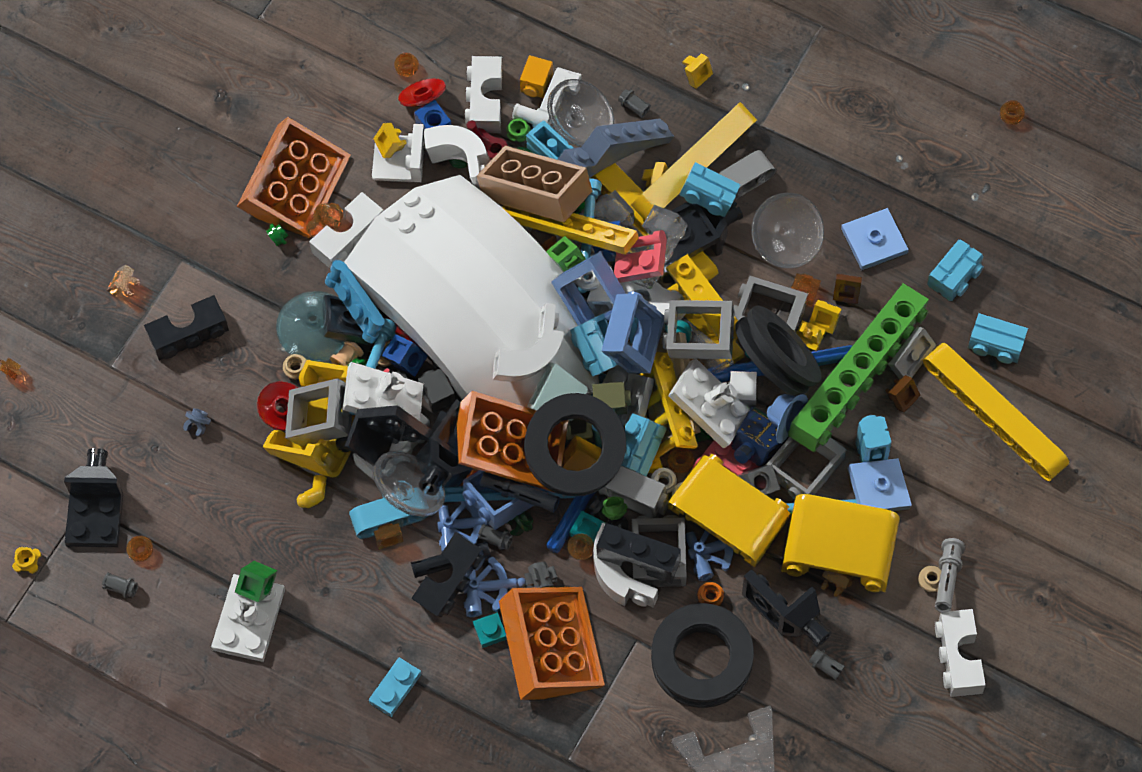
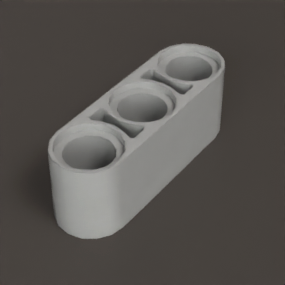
M757 150L718 174L741 184L734 198L735 201L769 180L775 174L776 169L763 152Z

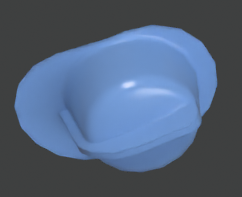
M782 394L767 409L768 419L777 428L776 440L778 443H783L788 437L791 422L808 402L806 395L802 394L795 397Z

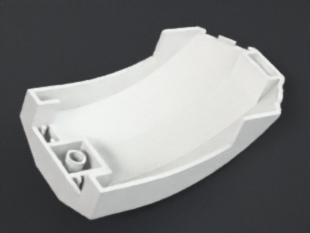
M461 175L416 187L374 218L344 262L373 304L405 331L448 376L460 402L471 391H475L527 407L546 367L536 375L524 380L498 381L492 380L494 359L499 349L523 351L536 344L539 335L541 308L545 303L556 305L555 313H559V323L557 329L554 330L564 331L560 348L550 363L559 365L588 388L587 395L593 394L592 384H599V374L592 377L591 373L584 368L583 357L579 349L572 343L570 329L578 325L551 283L563 271L510 214Z

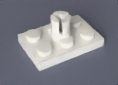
M693 359L688 363L668 395L722 448L730 445L738 428L750 411L737 398L733 385L727 384V382L721 383L697 359Z
M351 362L347 368L343 410L356 414L357 409L398 405L420 421L423 383L403 378L397 372L390 374V372H383Z
M233 574L212 642V651L264 662L285 592V586L274 583L271 594L260 602H256L234 593L239 575Z

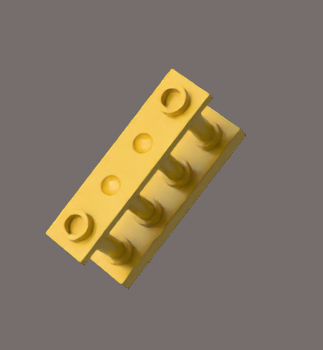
M688 254L666 267V270L676 282L667 290L679 292L684 300L723 301ZM721 314L684 315L683 318L702 343L719 344ZM735 316L732 359H715L720 367L733 365L744 358L743 350L735 341L738 339L735 330L738 320Z
M656 352L651 373L638 374L649 378L655 377L658 390L651 394L648 408L662 400L665 413L653 420V422L662 426L669 423L673 435L660 444L648 473H654L657 469L663 468L660 456L674 447L691 449L698 447L688 414L668 396L675 386L677 378L672 360L669 358L668 353Z

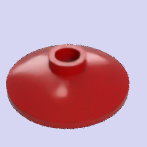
M436 78L418 81L405 88L399 94L398 100L403 106H419L422 108L442 95L446 89L445 82Z
M278 381L270 383L262 389L257 399V411L265 424L273 429L286 431L289 390L298 388L297 386L288 382ZM277 406L283 407V408H284V412H283V413L279 412V411L276 409V407H277Z

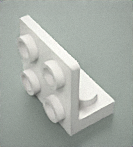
M413 124V133H408V136L399 135V139L406 140L407 143L402 150L395 152L391 158H383L375 143L372 169L373 180L422 182L425 148L423 124Z

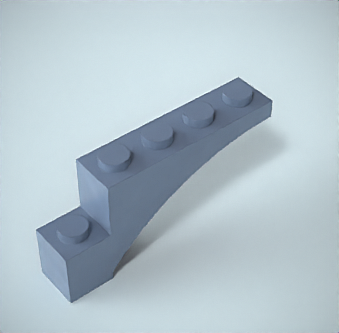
M661 119L596 126L582 147L565 149L557 160L587 168L590 178L606 167L634 153L657 145L670 143L674 135L668 129V125Z

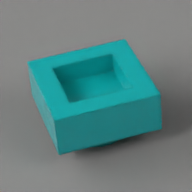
M581 511L569 532V536L593 547L602 523L605 522Z
M498 612L473 621L482 648L507 640Z

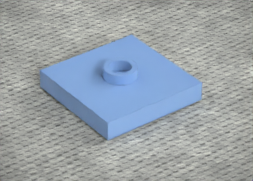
M888 208L842 224L841 230L861 270L908 253V248Z
M898 458L855 463L848 466L847 469L857 504L891 511L907 510L912 506Z

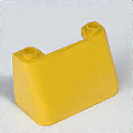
M307 360L299 374L300 385L304 387L337 378L346 383L348 366ZM328 397L308 402L306 427L326 423ZM352 415L351 426L354 421L355 415ZM281 430L272 431L263 445V448L269 454L327 477H337L351 451L341 452L342 450H339L336 446V439L329 441L319 439L316 444L308 443L307 446L301 447L286 439V433Z
M710 454L709 457L703 455L669 500L668 509L678 516L686 513L685 519L699 525L731 547L735 553L738 554L741 551L740 554L745 558L744 561L756 567L791 515L788 511L789 506L778 498L775 501L722 466L724 462L714 454Z
M799 494L794 502L781 571L796 577L807 573L809 567L861 577V584L868 591L886 592L900 517L897 513L887 509L810 494Z

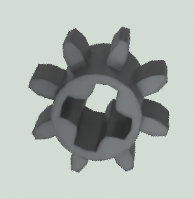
M537 562L528 567L529 573L524 574L527 588L554 587L553 583L558 582L555 567L551 566L548 568L546 562Z

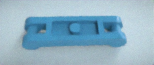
M341 260L333 261L330 267L331 272L327 274L325 284L335 290L340 300L351 313V316L363 331V339L369 343L376 342L379 336L378 331L383 328L385 323L384 318L348 266Z

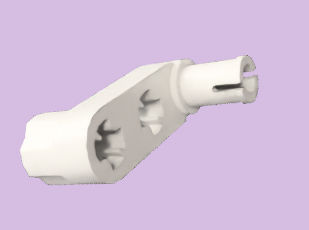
M558 67L540 108L535 110L517 103L513 110L512 119H523L525 122L532 124V127H536L542 121L551 125L564 92L572 95L577 94L582 74Z

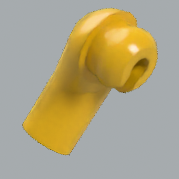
M315 475L312 488L298 495L297 504L299 507L311 508L323 501L327 479L325 476Z

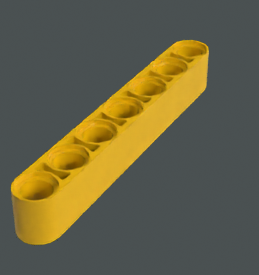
M741 102L738 103L644 191L631 206L649 223L680 194L695 162L707 168L749 129L757 119Z
M616 163L589 178L599 180L602 183L601 193L643 236L651 235L647 229V222L631 206L643 191ZM661 211V212H660L657 216H655L651 221L657 219L658 217L664 215L665 213H664L663 211ZM703 251L691 257L708 282L718 275L719 272L716 265Z
M941 343L923 359L926 369L1044 480L1051 481L1069 465L1067 456L950 346Z

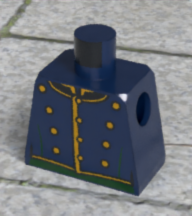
M752 406L738 428L731 447L735 450L734 457L739 463L744 464L750 460L757 466H763L770 461L789 436L783 443H778L776 440L777 428L772 425L767 414Z

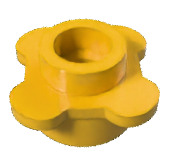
M28 547L17 548L14 557L15 562L12 565L15 572L28 571L31 574L37 572V561L41 557V552L36 548L33 550Z

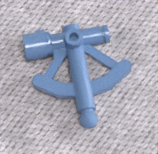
M461 501V505L451 516L449 515L448 506L442 505L438 507L440 522H437L438 532L442 533L439 540V546H441L442 551L455 532L460 533L476 544L481 526L483 524L491 526L489 523H484L478 515V510L473 505H468L466 501ZM465 508L472 516L471 518L456 519ZM474 528L471 536L458 531L460 529Z
M706 530L699 542L694 532L685 534L689 546L687 550L690 560L694 559L695 565L693 570L697 574L699 581H706L714 576L709 564L710 561L722 565V570L728 571L733 557V549L721 540L704 544L710 534ZM721 550L725 552L724 559L709 555Z
M494 557L488 558L489 565L477 578L475 570L468 577L471 581L464 593H467V598L464 602L466 615L468 617L482 615L480 599H484L492 604L493 611L498 612L500 610L499 600L507 594L508 589L526 587L525 578L507 579L501 564ZM492 569L499 578V580L482 581ZM500 590L496 600L484 593L485 591Z

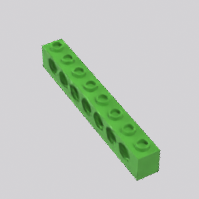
M903 283L791 422L788 436L815 452L819 445L824 446L832 435L830 431L834 427H840L846 417V411L848 409L852 411L859 402L860 397L858 396L861 392L866 393L874 382L872 378L876 374H882L887 366V359L890 356L893 358L901 348L900 343L903 339L907 340L915 330L914 325L917 322L920 324L923 322L928 314L926 306L929 299Z

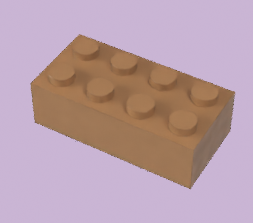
M504 146L477 175L480 190L496 203L561 222H565L592 193L587 168L509 146Z

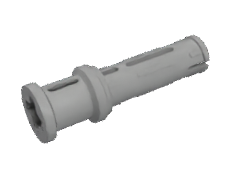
M956 538L945 539L941 545L943 555L938 562L941 575L935 609L942 613L949 612L952 609L956 577L963 565L961 555L965 551V544ZM946 583H948L947 591H945Z

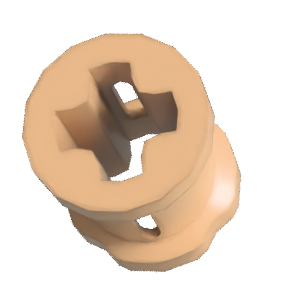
M344 341V346L336 355L333 354L330 360L333 364L348 366L352 360L361 357L364 352L356 343Z

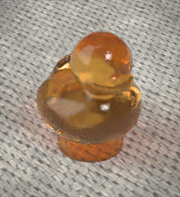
M336 203L319 204L313 212V220L308 222L306 226L308 235L315 237L326 225L334 231L337 230L341 225L343 210Z

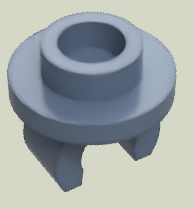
M193 408L192 412L187 411L185 414L190 419L184 423L183 429L189 431L192 424L195 423L198 428L196 435L201 436L205 432V424H210L211 419L207 417V412Z

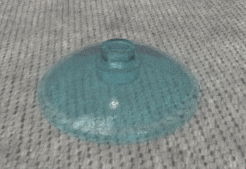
M321 291L305 292L295 296L283 306L277 318L276 331L281 346L288 354H298L306 360L319 362L330 359L333 354L336 355L344 346L343 340L324 337L322 299L325 294L334 295ZM312 316L317 317L315 321L308 320Z

